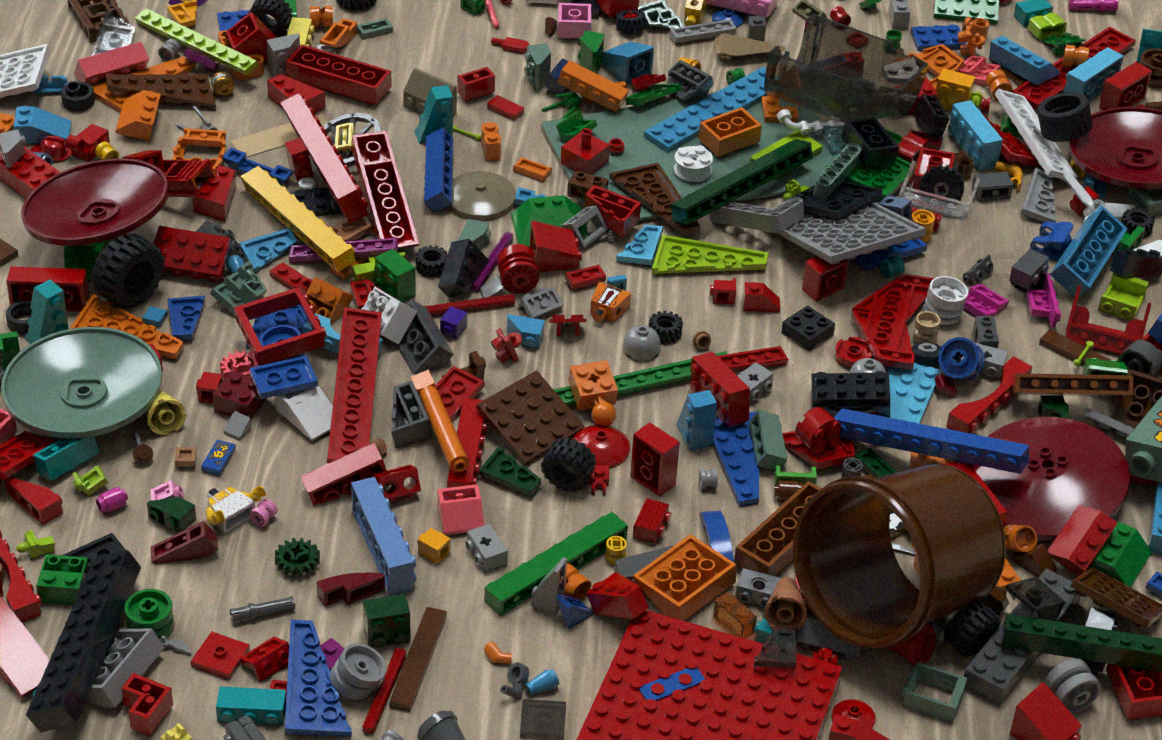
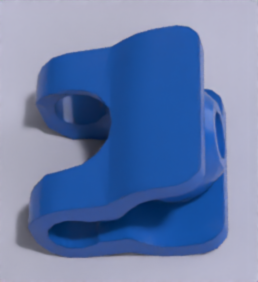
M1044 222L1039 228L1040 236L1035 237L1031 241L1030 249L1049 257L1051 260L1059 261L1072 241L1070 233L1073 229V223ZM1036 244H1039V245L1044 246V247H1043V248H1039V247L1036 246Z

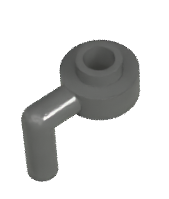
M516 662L510 666L507 673V678L510 683L514 684V688L502 685L500 691L505 695L520 699L522 697V685L529 678V668L522 663Z

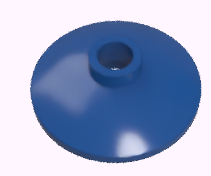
M720 9L712 15L713 22L731 19L736 28L744 23V16L736 10Z

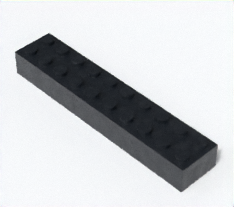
M129 550L97 557L91 562L89 571L85 576L82 587L78 592L69 617L65 622V626L26 713L28 719L40 733L74 725L78 722L124 611L125 603L141 570V566Z

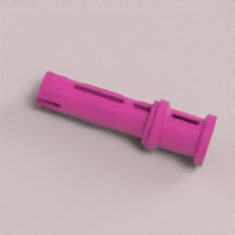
M1069 0L1068 9L1099 10L1100 12L1113 10L1117 12L1118 0Z

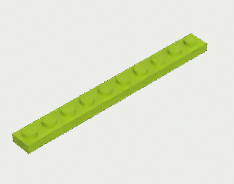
M149 9L143 10L135 17L136 23L169 39H174L178 43L246 76L258 66L256 60Z

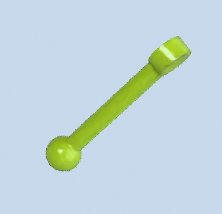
M453 125V132L457 131L474 137L477 141L481 140L480 134L475 135Z
M1087 341L1086 348L1078 359L1074 360L1073 364L1075 366H1080L1081 360L1087 351L1093 348L1094 343L1092 341Z

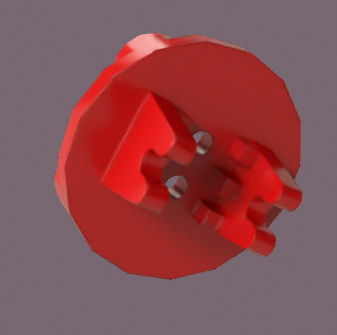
M552 315V319H549V323H556V336H561V327L564 326V323H572V326H575V336H579L580 323L587 322L583 315H571V318L566 319L565 315Z

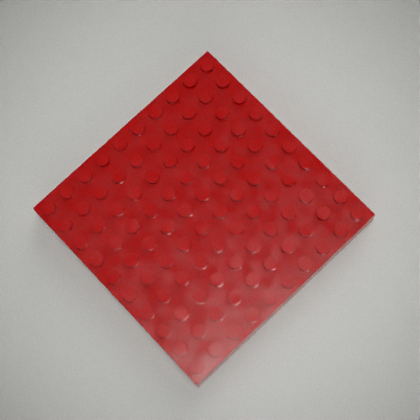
M646 610L636 618L631 619L576 740H819L840 684L842 666ZM686 668H698L706 679L702 680L699 685L686 690L676 689L672 692V695L657 701L653 699L645 700L639 691V688L660 678L667 679L671 674ZM681 674L679 682L682 685H689L692 682V677L689 674ZM655 683L651 686V691L653 694L660 695L664 692V686L660 683Z

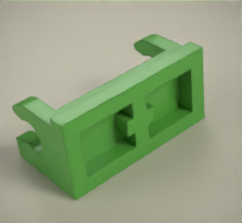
M775 466V484L778 483V480L798 481V483H803V485L810 481L816 485V467H811L812 472L797 473L780 472V466Z

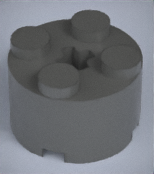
M1139 339L1124 350L1117 361L1125 363L1128 370L1154 376L1162 366V351L1151 343Z

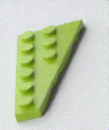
M662 235L652 266V274L765 270L769 253Z

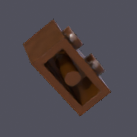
M575 171L568 181L567 196L585 201V194L593 185L608 190L609 179Z

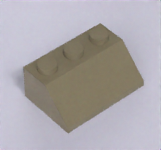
M414 68L403 91V105L423 113L425 109L424 104L431 87L448 85L453 96L454 116L457 113V85Z

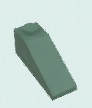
M468 219L458 241L470 239L480 250L483 249L486 242L490 241L491 238L489 223Z

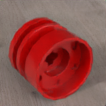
M522 244L510 245L505 247L497 257L501 283L504 289L511 293H526L536 287L539 282V271L536 265L535 254L528 246Z

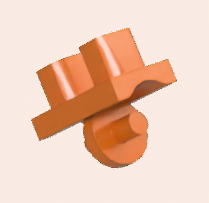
M966 26V31L958 32L959 43L968 42L966 45H960L962 56H976V47L977 49H982V46L986 43L985 37L980 36L979 33L973 37L971 26Z

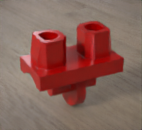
M499 328L496 330L498 337L490 342L497 351L495 353L497 359L502 364L508 359H511L513 362L517 361L518 356L515 348H518L522 343L521 335L511 332L508 336H505L502 329Z

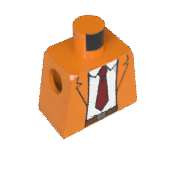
M599 282L592 296L590 313L594 321L602 322L605 319L615 322L630 308L631 292Z

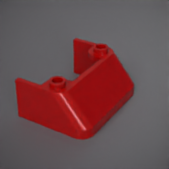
M1077 285L1066 328L1067 338L1086 345L1087 341H1092L1095 348L1119 354L1126 350L1133 342L1143 338L1152 303L1147 304L1144 320L1133 319L1129 321L1124 332L1088 323L1090 318L1089 310L1084 306L1077 305L1082 288Z

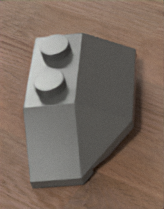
M679 60L668 71V84H681L682 86L681 91L671 95L682 101L702 97L713 86L711 75L682 60Z

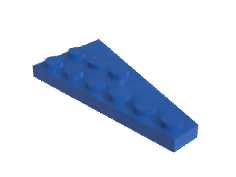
M756 412L749 413V421L730 427L721 421L719 417L715 418L713 447L739 507L754 505L759 502V466L756 464L749 425Z
M291 619L284 734L351 737L352 730L347 723L338 691L333 687L330 680V669H328L325 654L320 647V640L313 621Z

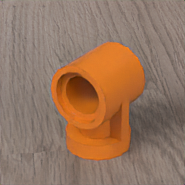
M970 17L965 19L962 31H966V26H971L973 37L979 33L980 36L985 37V39L987 38L989 22L986 19L977 18L974 21Z

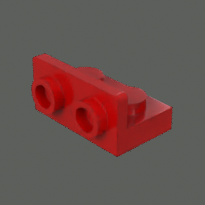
M273 636L240 657L241 664L254 670L257 680L263 681L288 665L289 644L287 641Z

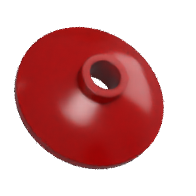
M843 700L836 704L832 711V721L834 714L857 719L870 728H873L876 717L873 709L860 700Z

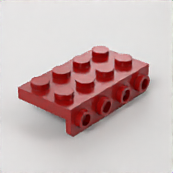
M165 226L158 227L154 245L161 250L165 263L163 264L165 269L162 273H165V271L172 272L176 276H183L185 274L194 279L202 277L207 278L211 282L224 281L223 272L231 243L230 237Z

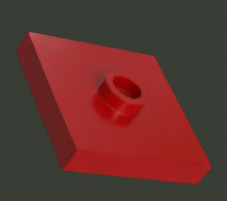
M211 631L190 661L191 666L230 680L241 664L240 657L249 652L250 644Z

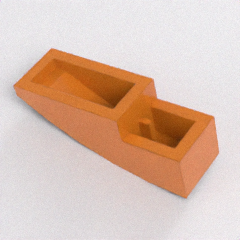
M342 18L339 23L334 22L320 40V44L334 48L345 45L358 33L357 22Z

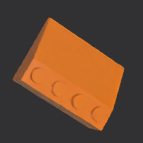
M690 534L634 574L633 579L663 615L685 621L736 583L737 564Z

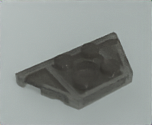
M107 10L91 56L131 45L136 33L135 27L125 23L120 17L116 18L112 15L111 11Z

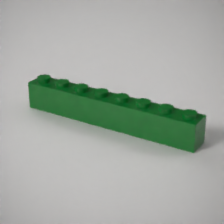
M612 511L605 516H601L595 522L569 535L566 539L558 544H554L543 553L537 554L534 558L522 563L511 572L505 573L501 578L490 582L485 586L484 601L500 616L531 598L533 588L540 584L542 579L563 557L567 558V564L569 563L576 569H579L606 552V542L610 537L621 536L627 540L628 525Z

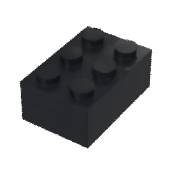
M875 117L845 120L841 139L846 145L855 143L861 147L859 161L864 167L895 164L900 147Z

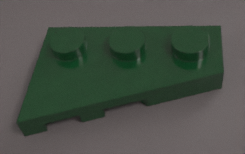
M500 446L496 448L479 469V476L530 497L541 486V478L527 467L520 466L516 459L511 455L505 454L504 449Z

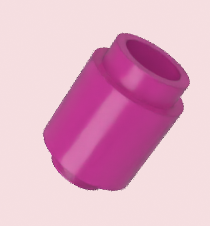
M115 487L100 494L95 500L101 513H110L125 506L128 496L124 489Z

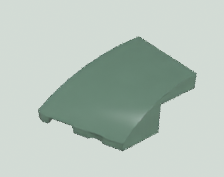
M664 0L647 3L638 8V10L644 12L645 25L664 28L685 27L679 15L675 16L672 8H668Z
M248 261L241 265L237 272L226 277L222 284L213 288L210 295L235 315L234 307L259 300L266 293L267 289L261 282L259 275L253 272L252 263Z

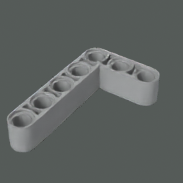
M797 197L790 198L773 209L730 202L709 213V218L711 222L777 233L804 218L803 199Z

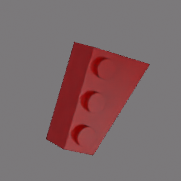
M617 572L605 580L595 583L592 589L586 592L595 615L634 619L649 608L640 586Z

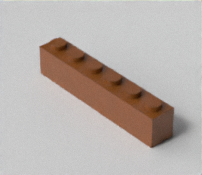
M1016 373L1013 375V394L1130 397L1133 395V376Z

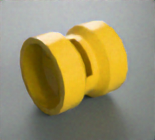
M108 142L100 143L95 149L96 156L102 160L119 159V152Z
M612 536L607 540L606 561L615 565V560L626 558L627 542L623 537Z

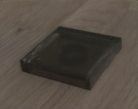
M523 699L520 738L564 740L566 702Z

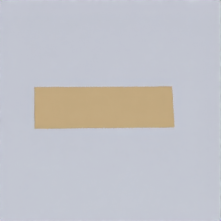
M322 114L316 115L322 126L328 123ZM291 123L230 141L237 150L245 152L247 157L284 146V143L298 139V136Z

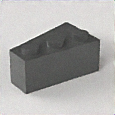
M413 381L394 386L393 422L391 433L395 448L433 435L429 418Z

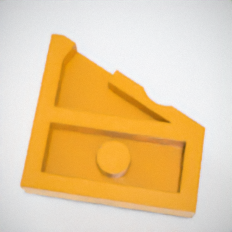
M197 0L168 6L167 12L176 23L188 28L189 26L196 25Z

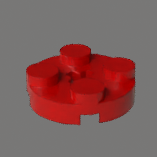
M849 337L845 341L841 339L837 342L835 348L836 362L851 367L860 359H872L873 353L866 341L859 337Z

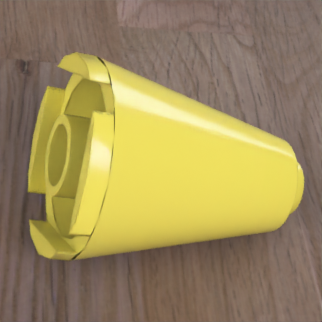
M161 389L153 404L146 411L148 426L153 432L160 435H168L173 430H179L186 418V412L182 403Z

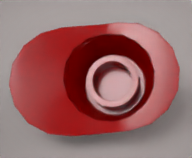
M47 136L42 139L40 144L30 149L31 152L48 153L54 161H64L71 157V149L65 146V140L59 136Z

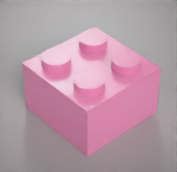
M559 3L558 38H580V36L583 37L585 30L591 31V4Z

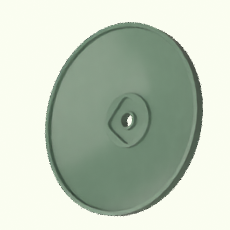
M105 327L67 329L40 338L25 347L12 359L2 378V397L4 405L12 418L33 432L57 438L92 437L124 427L145 413L160 392L162 370L154 350L146 342L130 333Z

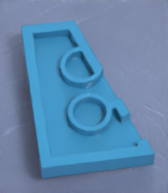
M287 228L240 242L239 246L247 262L250 261L252 263L253 272L256 273L291 250V246L297 245V239L292 230Z

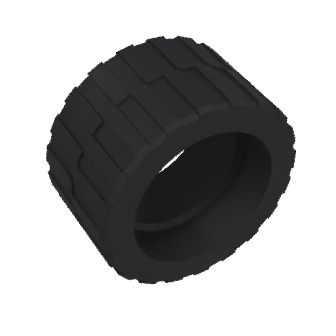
M1080 93L1056 94L1043 100L1037 107L1041 134L1049 141L1065 142L1076 140L1088 134L1093 127L1089 99Z

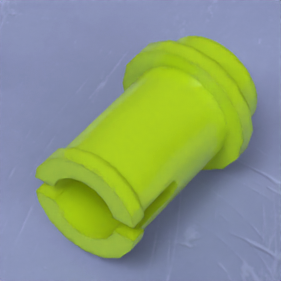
M980 92L972 93L971 101L979 109L983 95Z

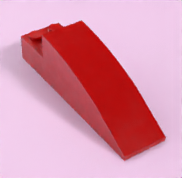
M387 130L352 135L351 150L359 175L358 185L363 192L362 197L368 203L366 209L369 215H367V218L373 225V233L376 239L398 238V249L419 246Z

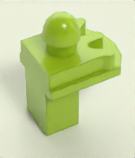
M790 180L785 185L786 193L783 195V200L785 201L810 187L804 185L800 187L796 180Z
M28 530L24 533L25 538L23 540L25 543H20L16 547L20 553L27 552L29 558H38V555L54 552L55 542L52 536L36 539L33 531Z

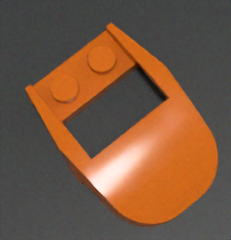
M184 128V136L179 137L178 144L173 149L174 156L172 160L204 161L199 157L184 158L186 145L220 147L218 159L212 158L209 160L213 170H216L219 165H223L222 157L225 155L226 131Z

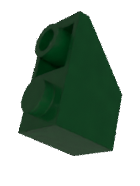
M180 497L151 500L147 503L148 518L178 533L186 530L196 520L195 505Z

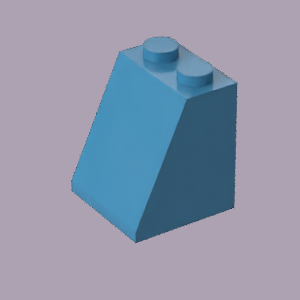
M634 42L624 43L603 52L602 66L621 82L625 81L626 84L632 83V78L652 74L654 47Z

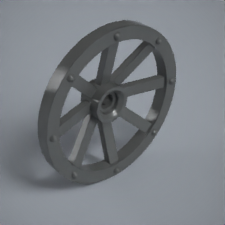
M365 113L345 114L329 121L323 126L327 134L332 131L334 135H336L337 125L350 122L355 127L356 121L367 123L358 134L367 133L372 127L375 128V132L382 131L378 120ZM341 134L340 145H342V142H343V135H342V134ZM349 149L346 152L340 150V153H342L341 157L347 167L356 165L354 157L347 158L349 154H353L352 151H349Z

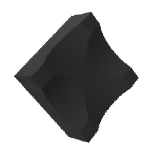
M807 305L782 322L781 333L785 336L793 337L806 350L810 351L821 340L834 335L835 323Z

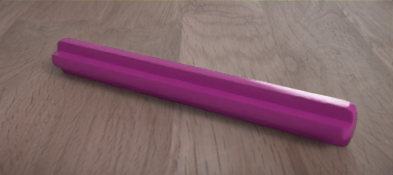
M507 231L503 234L489 255V261L470 287L472 290L478 291L497 264L499 253L512 242L513 233Z

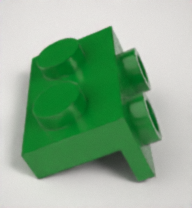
M581 111L574 112L556 125L561 141L571 140L584 128L592 130L598 126L596 120L583 119Z

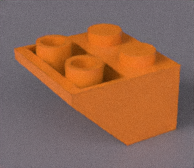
M317 277L313 278L306 293L309 301L308 305L312 304L316 314L329 318L330 324L343 315L344 307L348 308L353 299V295Z

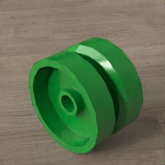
M144 589L137 591L126 601L124 610L127 619V629H153L158 639L161 636L168 638L173 632V605L170 597L165 592L157 589Z

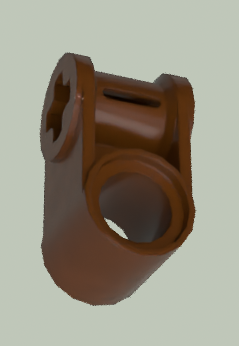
M961 150L959 153H955L953 167L956 168L957 173H961V178L964 180L971 178L973 160L967 155L966 151Z

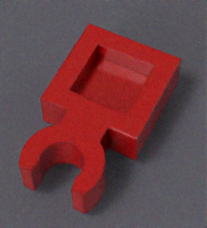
M595 465L596 467L589 479V485H592L591 493L595 495V490L601 489L603 495H606L607 485H609V465Z

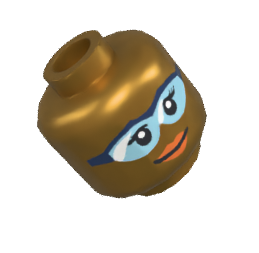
M217 72L211 78V86L216 95L225 97L233 92L235 85L229 73Z

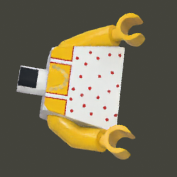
M263 486L254 488L250 493L237 491L232 487H228L221 492L215 488L211 489L207 494V523L209 525H217L222 533L225 534L250 519V511L255 508L254 502H259L261 497L267 495Z

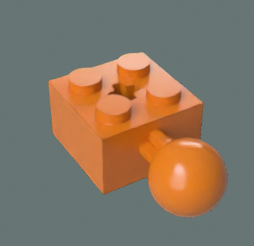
M604 360L570 366L568 382L578 411L592 409V420L598 426L607 427L613 424L616 419V410L613 405L616 404L618 388L608 361Z

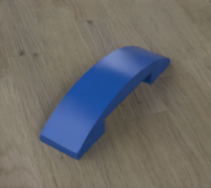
M230 148L222 157L226 164L242 175L259 166L262 170H266L271 178H275L279 184L285 183L293 174V170L280 165L273 169L246 159L245 152Z
M720 510L700 512L703 529H706L710 547L734 562L730 535L722 512Z

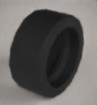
M78 82L81 87V92L78 95H84V97L73 98L67 92V85H65L61 90L63 106L72 111H83L92 107L95 103L94 89L90 84Z
M31 301L15 302L6 310L7 326L12 332L17 331V334L21 335L28 333V320H17L15 318L21 315L32 314V309L30 308Z

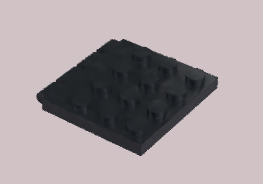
M842 181L827 199H818L813 195L815 185L791 198L803 199L805 214L812 213L817 214L819 217L826 216L831 217L833 220H839L844 215L853 213L854 210L875 201L883 194L881 188Z

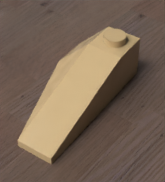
M726 33L719 35L714 41L716 55L726 60L737 57L778 53L786 50V46Z

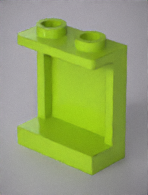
M1113 272L1110 284L1105 294L1101 296L1098 310L1127 320L1135 319L1146 296L1149 282L1135 277H1122Z

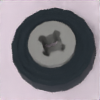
M923 342L911 347L912 352H914L915 363L925 366L939 364L938 357L941 346Z

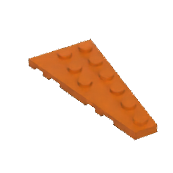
M95 294L91 296L70 327V329L105 327L121 330L140 338L147 344L153 343L161 356L177 359L184 348L183 341L166 332L161 333L157 331L155 326L144 324L142 319L121 308L116 309L112 307L110 302L99 300Z

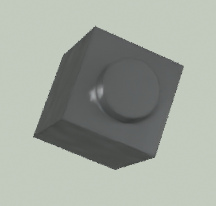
M749 16L747 37L764 42L766 31L765 17Z

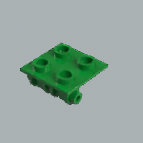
M1064 33L1061 37L1048 36V39L1041 40L1042 42L1054 45L1052 53L1055 55L1064 54L1066 44L1078 48L1083 44V41H1086V39L1080 38L1079 35H1072V33Z

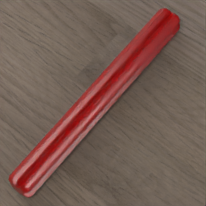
M513 294L428 305L425 307L431 316L444 315L450 307L466 312L514 305L515 297Z
M398 647L393 653L362 725L364 733H374L405 660V649Z

